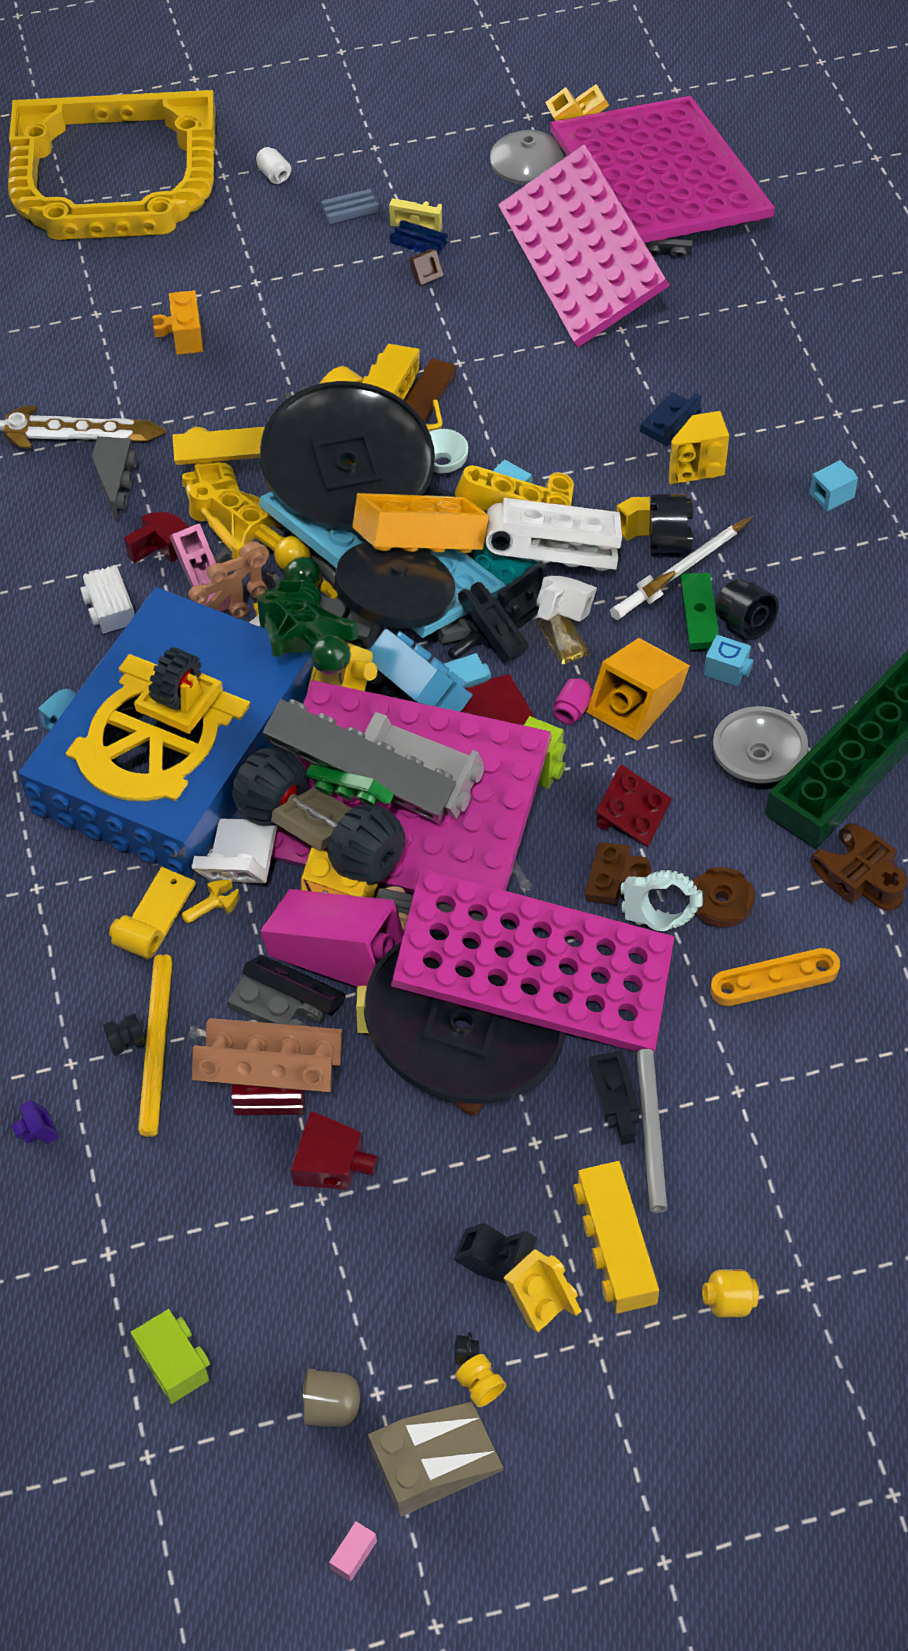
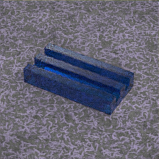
M401 220L399 226L395 227L394 233L390 234V243L421 253L434 249L437 251V255H439L448 243V234Z

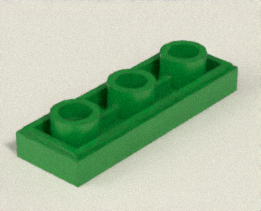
M710 573L681 574L680 584L689 650L710 649L716 635H719Z
M310 764L306 773L307 777L316 782L314 788L327 795H332L334 791L337 795L351 801L355 796L361 802L373 806L375 802L390 804L394 795L393 792L372 778Z

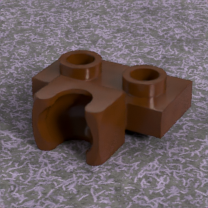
M599 842L584 893L586 901L618 905L622 882H625L627 877H647L649 874H652L650 860L647 857L631 855L630 845Z

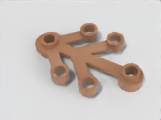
M249 542L241 548L239 552L240 557L223 563L212 564L206 572L211 582L193 586L188 592L189 598L194 602L204 604L208 600L209 594L216 592L205 606L217 610L230 595L231 603L228 610L232 616L238 619L245 617L249 612V608L243 600L242 580L249 573L250 582L247 584V590L253 598H258L260 594L265 593L267 586L262 580L261 567L269 557L268 549L259 542ZM235 570L233 574L228 575V572Z

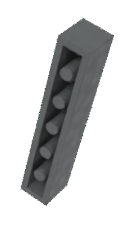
M280 698L263 731L266 742L314 765L375 779L394 793L392 802L440 823L446 811L445 806L456 786V781L452 780L453 776L450 773L439 768L433 771L424 767V762L415 756L407 754L406 757L395 753V749L383 741H377L376 743L365 739L364 733L353 727H348L346 730L336 725V721L326 714L319 713L318 716L307 711L308 708L304 704L293 699L287 702Z

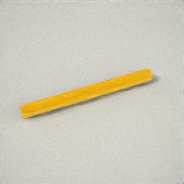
M158 954L154 957L138 1126L140 1135L144 1137H154L158 1133L172 974L171 956L167 954Z

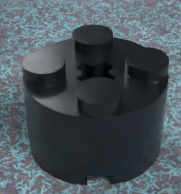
M650 494L651 503H655L650 504L651 544H656L650 545V552L686 553L687 549H693V531H691V527H687V519H693V502H691V498H686V494Z

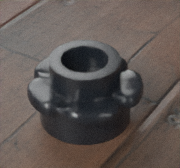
M470 1332L467 1333V1336L456 1335L454 1365L462 1366L469 1359L478 1355L479 1341L472 1340Z

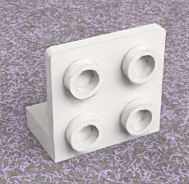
M220 819L213 852L208 853L207 856H194L192 869L209 881L232 880V882L266 883L277 826L258 825L247 819Z

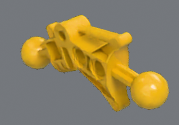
M193 427L185 433L208 432V430L202 427ZM222 462L195 463L193 472L182 475V486L186 489L189 499L190 516L197 521H209L208 525L232 552L233 559L240 557L239 552L241 548L255 538L274 551L276 564L284 571L287 564L294 558L302 556L311 558L310 547L296 536L283 538L269 528L272 525L277 528L285 526L259 506V497L239 490L234 470L230 465Z

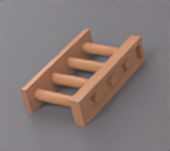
M209 1018L206 1028V1046L194 1045L192 1080L330 1092L332 1065L340 1066L342 1061L343 1029Z

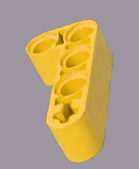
M472 465L464 469L455 490V496L466 497L477 507L486 511L496 503H503L504 498L571 506L574 483L568 475L556 472L550 475L544 488Z

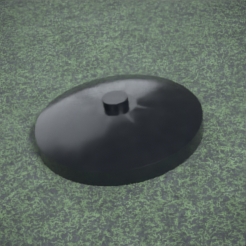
M369 542L358 544L341 556L334 578L336 591L349 609L366 620L393 628H419L439 621L450 610L455 594V582L449 569L437 557L421 548H418V551L415 552L405 551L400 547H391L389 551L374 549L373 545Z

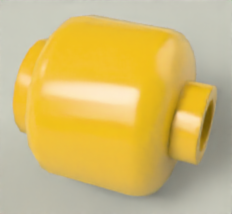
M742 1269L715 1270L710 1275L708 1283L703 1284V1303L709 1305L711 1312L719 1318L746 1317L750 1314L752 1308H755L758 1304L759 1290L757 1282L754 1278L750 1277L748 1272Z

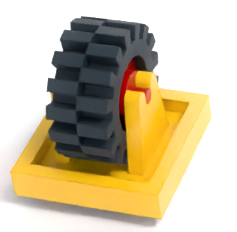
M171 647L170 651L166 650L164 652V657L160 656L158 659L159 665L154 666L153 670L155 672L150 677V683L134 702L136 711L190 734L223 690L222 681L201 673L199 669L202 665L197 656L176 647Z

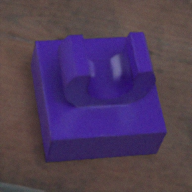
M31 1099L19 1106L24 1119L18 1120L12 1125L16 1138L19 1139L23 1136L25 1143L32 1142L38 1138L49 1144L59 1137L46 1108Z

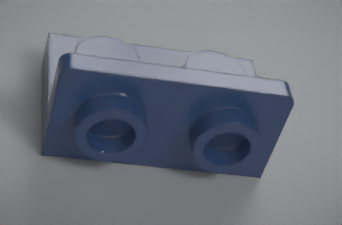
M672 392L641 423L640 432L668 447L672 439L691 416L701 414V395L695 393L688 400Z

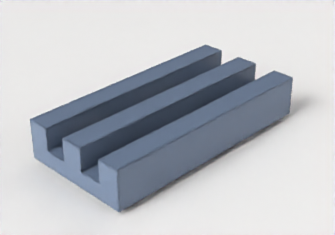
M371 189L321 201L322 210L329 224L379 212L378 203L375 202Z

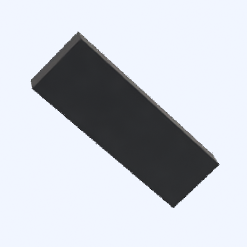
M262 954L245 963L242 973L327 1013H331L343 1005L346 996L344 992Z

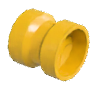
M485 1354L472 1357L455 1374V1378L460 1385L469 1389L471 1392L470 1398L477 1407L489 1404L506 1388V1382L499 1374H494L491 1370V1362Z

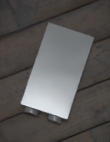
M376 711L365 732V739L374 743L383 741L391 745L395 749L394 752L403 757H406L407 754L415 756L424 762V767L433 771L439 768L450 773L453 776L452 780L456 781V786L445 806L446 811L444 814L457 819L460 811L466 810L471 798V788L474 782L478 783L484 773V762L479 752L472 750L471 754L467 755L392 725L386 715Z

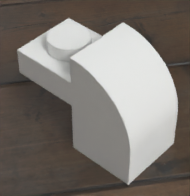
M562 576L544 577L536 605L539 606L537 617L549 620L556 614H560L580 622L590 613L597 587Z

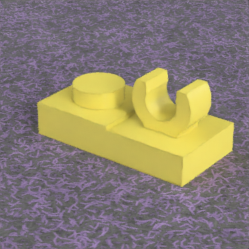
M392 198L389 204L391 226L440 235L442 231V204L432 207L429 206L427 201L422 205L416 202Z

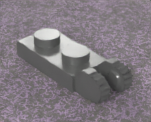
M246 976L242 977L227 1001L229 1009L262 1023L308 1026L297 1020V1016L315 1023H320L324 1016L318 1008L302 1003L298 999Z

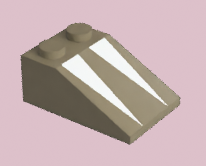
M473 1402L404 1418L368 1434L370 1451L400 1517L504 1470Z

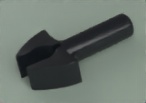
M474 620L467 622L471 629L470 635L448 650V655L451 659H457L476 644H483L487 649L492 647Z

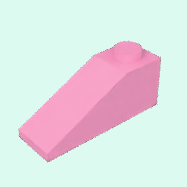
M200 523L170 535V540L191 587L211 582L206 572L216 562ZM216 592L209 594L208 600L202 605H206ZM230 595L219 606L218 611L221 612L228 609L231 603Z

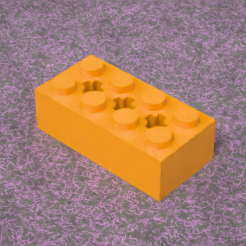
M357 493L352 528L363 539L371 543L374 549L389 551L391 547H400L410 552L418 551V548H428L434 552H445V549H455L458 552L471 553L472 549L483 550L489 515L466 497Z

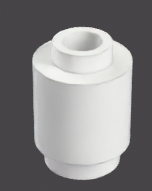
M265 147L258 152L256 156L257 166L272 183L280 184L287 180L291 173V165L276 149Z

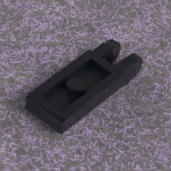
M477 581L471 585L470 591L465 588L458 593V601L462 604V608L470 612L471 617L504 663L529 647V644L496 597L492 596L483 583Z

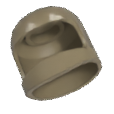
M308 1368L303 1383L304 1426L342 1428L350 1425L357 1417L360 1405V1389L356 1379L348 1373L318 1371Z

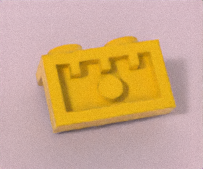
M534 1249L504 1277V1280L526 1323L538 1333L563 1309L574 1316H577L581 1309L575 1299L578 1296L576 1290L567 1282L563 1274L566 1271L563 1264L555 1256L550 1255L547 1257Z

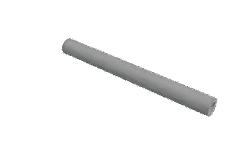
M641 1049L637 1051V1065L649 1208L651 1212L661 1213L667 1210L654 1052L651 1049Z

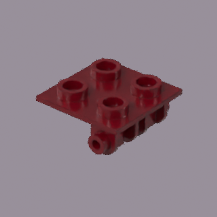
M620 764L595 812L598 814L596 817L598 821L597 826L607 830L615 825L648 847L672 798Z

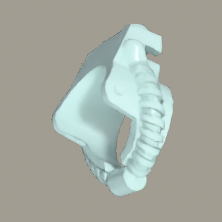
M661 870L660 872L657 871L649 874L647 877H627L625 882L621 884V894L625 898V901L622 902V913H625V920L634 921L636 925L647 924L654 930L667 931L673 927L682 926L685 922L690 921V918H693L697 912V907L703 905L702 891L696 890L697 887L693 885L694 882L689 880L688 876H683V873L678 874V871L672 872L667 870L665 872V870ZM672 884L678 886L685 895H689L690 903L683 912L678 914L663 913L659 909L655 911L648 898L649 890L667 889Z

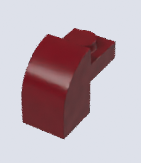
M153 512L141 517L143 527L124 537L127 556L134 564L157 550L172 563L178 559V556L169 536L187 529L189 526L174 514Z

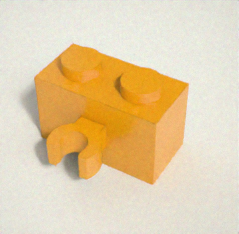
M196 290L169 293L171 316L167 317L162 314L152 316L155 336L162 337L173 332L177 355L204 352Z

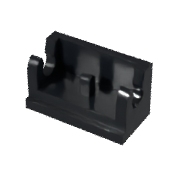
M542 561L497 592V600L517 629H520L538 614L537 598L543 579L547 577L548 572L547 566Z

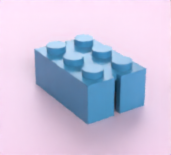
M386 628L369 650L373 653L372 662L376 664L377 669L418 703L461 712L473 696L464 688L467 682L453 671L449 675L446 674L449 668L435 657L430 661L429 659L432 654L418 643L413 648L414 641L404 633L399 631L395 635Z

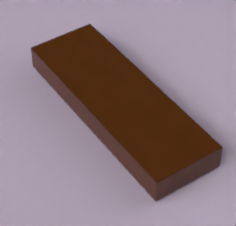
M431 358L405 402L419 414L425 424L434 411L433 400L437 399L439 403L457 372L455 364Z

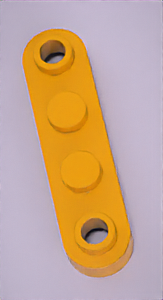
M818 948L721 971L713 977L710 993L718 1004L733 1006L829 983L838 975L840 959L832 950ZM817 967H824L827 971H819ZM728 989L732 991V993L727 994L722 992V990Z

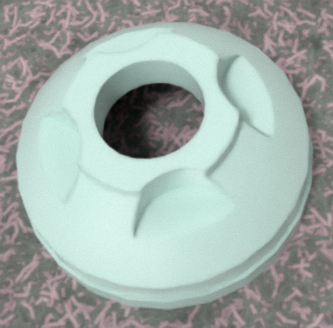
M449 429L430 431L434 445L435 460L445 457L451 461L446 465H439L435 462L433 472L438 474L450 473L460 468L465 463L468 455L466 439L460 433Z

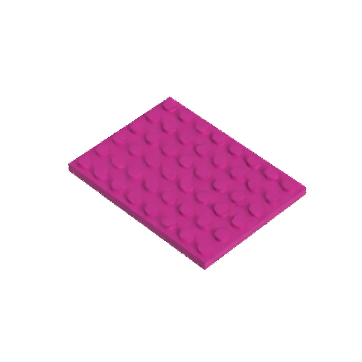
M691 96L551 122L550 131L567 156L585 144L644 243L774 217L775 207Z
M311 680L304 705L308 708L307 711L318 716L319 713L326 714L336 721V725L346 730L348 727H353L365 734L376 711L386 715L392 725L467 755H470L472 750L479 752L484 762V773L478 783L474 782L471 788V798L465 811H460L457 819L444 814L440 823H437L392 801L390 804L375 802L374 805L389 810L400 821L405 832V846L399 862L396 863L392 872L377 885L401 887L407 892L414 893L420 868L506 891L552 738L551 731ZM296 756L308 771L312 763ZM310 778L308 790L314 788L316 782H314ZM334 791L330 795L352 809L356 806L368 805L358 800L355 796L351 801L337 795ZM277 826L271 859L305 867L312 846L284 828Z

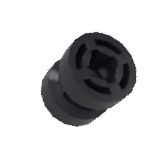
M135 1013L125 1016L119 1025L114 1021L103 1024L113 1056L123 1053L126 1045L136 1048L146 1045Z

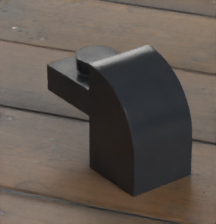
M481 1223L465 1229L454 1261L477 1275L506 1283L504 1277L532 1252L537 1237L527 1231L506 1237L486 1223Z

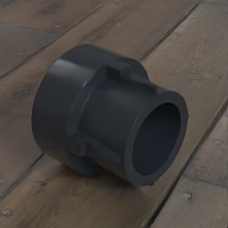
M739 578V580L729 582L720 591L716 600V610L723 616L722 619L728 622L732 630L746 639L753 640L761 637L771 628L778 614L779 602L774 594L753 582L748 583Z

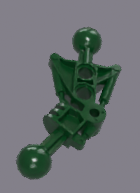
M308 557L294 558L285 567V580H279L275 589H266L265 593L258 596L259 626L267 631L271 643V654L274 657H281L288 652L302 653L311 651L310 656L314 667L324 674L335 675L342 672L350 662L351 652L345 640L353 641L358 638L357 622L334 615L319 607L321 602V594L317 588L321 581L319 565Z

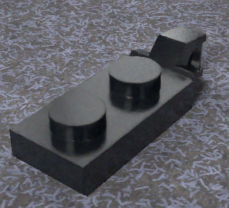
M623 1051L589 1057L590 1070L608 1127H617L621 1145L635 1143L634 1135H636L633 1123L639 1122V1106Z

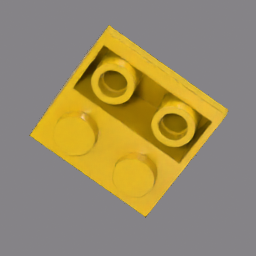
M720 411L692 415L672 439L669 484L725 475L729 433Z

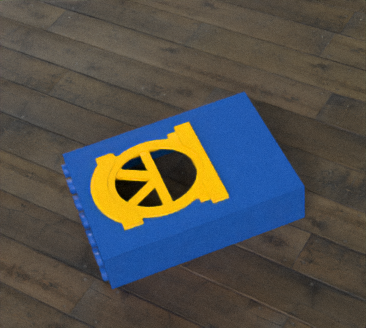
M155 587L18 774L29 810L39 817L46 816L65 828L70 829L72 827L93 840L100 839L110 843L119 851H129L136 854L147 863L155 862L166 867L168 870L192 878L196 872L192 869L194 856H207L214 845L219 820L231 819L238 809L233 800L232 791L233 783L240 767L245 764V760L260 749L279 748L265 741L263 731L280 698L287 702L293 699L304 704L313 670V662L310 656L311 651L302 653L288 652L281 657H274L271 654V643L266 629ZM171 647H176L197 656L202 665L199 671L222 681L223 690L202 716L203 732L198 744L117 711L124 702L143 692L150 683L151 675H154V666L159 665L158 659L160 656L164 657V652L166 650L170 651ZM107 723L132 733L107 747L103 745V733ZM150 740L148 774L126 771L111 761ZM163 746L188 756L179 764L167 770H162Z

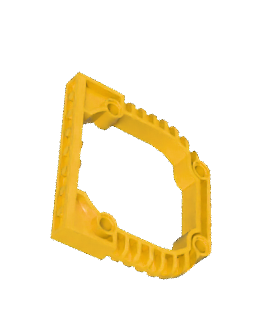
M213 90L12 100L9 136L11 152L8 192L12 205L23 218L31 220L36 227L45 229L47 235L54 240L163 235L172 232L176 227V223L187 219L190 212L200 209L212 192L214 184L216 126ZM165 120V125L176 132L178 146L182 150L187 151V168L183 180L173 190L151 193L141 201L74 204L71 200L64 197H45L37 190L39 160L51 154V141L65 132L66 125Z

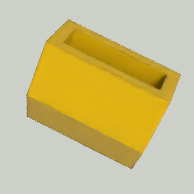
M631 497L618 504L617 512H620L622 536L627 541L636 536H649L650 497Z

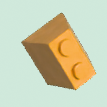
M638 638L602 662L587 713L638 741L681 692L690 665Z

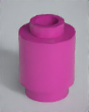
M579 678L567 680L553 705V714L557 720L564 724L572 725L575 721L581 719L593 693L587 681Z

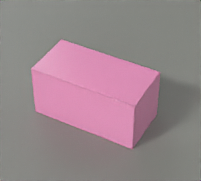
M356 1521L329 1562L330 1569L351 1582L376 1544V1533Z

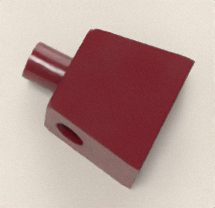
M310 1111L290 1169L293 1185L349 1189L355 1172L374 1176L378 1164V1155L362 1152L363 1143L360 1131Z

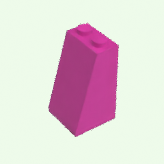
M289 889L268 921L263 925L261 937L270 957L358 987L367 986L372 971L379 960L391 948L402 942L403 930L394 900Z

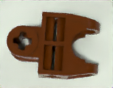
M848 823L839 831V836L843 844L848 848L847 851L849 853L835 854L831 851L828 853L819 849L811 855L810 862L815 873L831 890L851 905L864 896L881 910L891 911L901 906L904 898L903 891L907 885V876L903 870L895 866L897 850L875 833L857 824Z

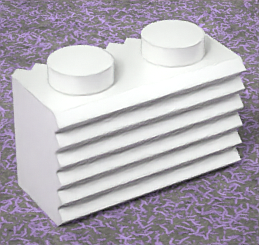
M113 565L111 568H102L94 573H85L83 575L85 586L80 587L85 605L89 603L92 605V608H89L88 611L93 626L99 624L102 634L126 627L135 613L117 566Z

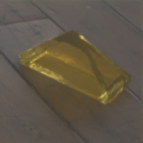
M559 613L549 620L537 618L539 627L562 665L589 655L587 646L570 618Z

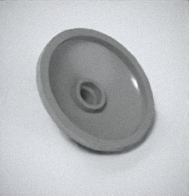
M520 130L505 135L494 144L490 152V164L493 171L502 179L514 184L527 185L564 159L566 154L553 136L537 130Z
M747 707L729 714L719 723L714 733L713 750L719 764L731 775L749 782L771 783L782 780L807 754L808 738L804 728L791 715L771 707Z

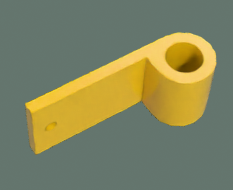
M161 867L133 916L123 915L112 923L109 930L112 944L146 960L151 959L160 947L196 882Z

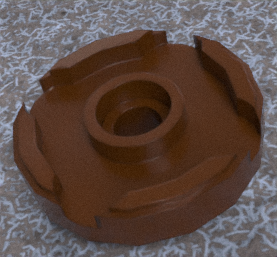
M713 867L706 870V873L701 876L698 875L693 881V885L697 887L696 890H701L703 896V905L697 907L695 915L706 924L716 927H732L742 923L751 914L754 906L755 892L752 883L750 882L749 884L748 880L744 878V874L732 868ZM718 898H724V899H726L727 901H719V900H717V899H718Z

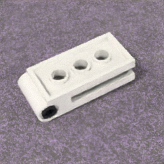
M504 498L503 503H496L487 511L489 519L486 531V545L494 554L533 559L536 562L542 561L543 563H549L550 561L559 562L569 567H577L579 565L590 566L600 571L616 570L617 548H620L622 541L620 512Z

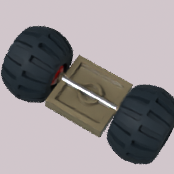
M280 748L260 749L245 760V764L240 767L233 783V800L239 812L250 822L258 825L280 826L319 851L328 847V858L333 869L339 875L358 882L367 881V885H373L385 879L395 868L396 863L399 862L405 846V832L400 821L389 810L376 805H360L352 809L334 797L324 794L315 788L308 790L309 777L306 775L307 770L304 764L295 755Z

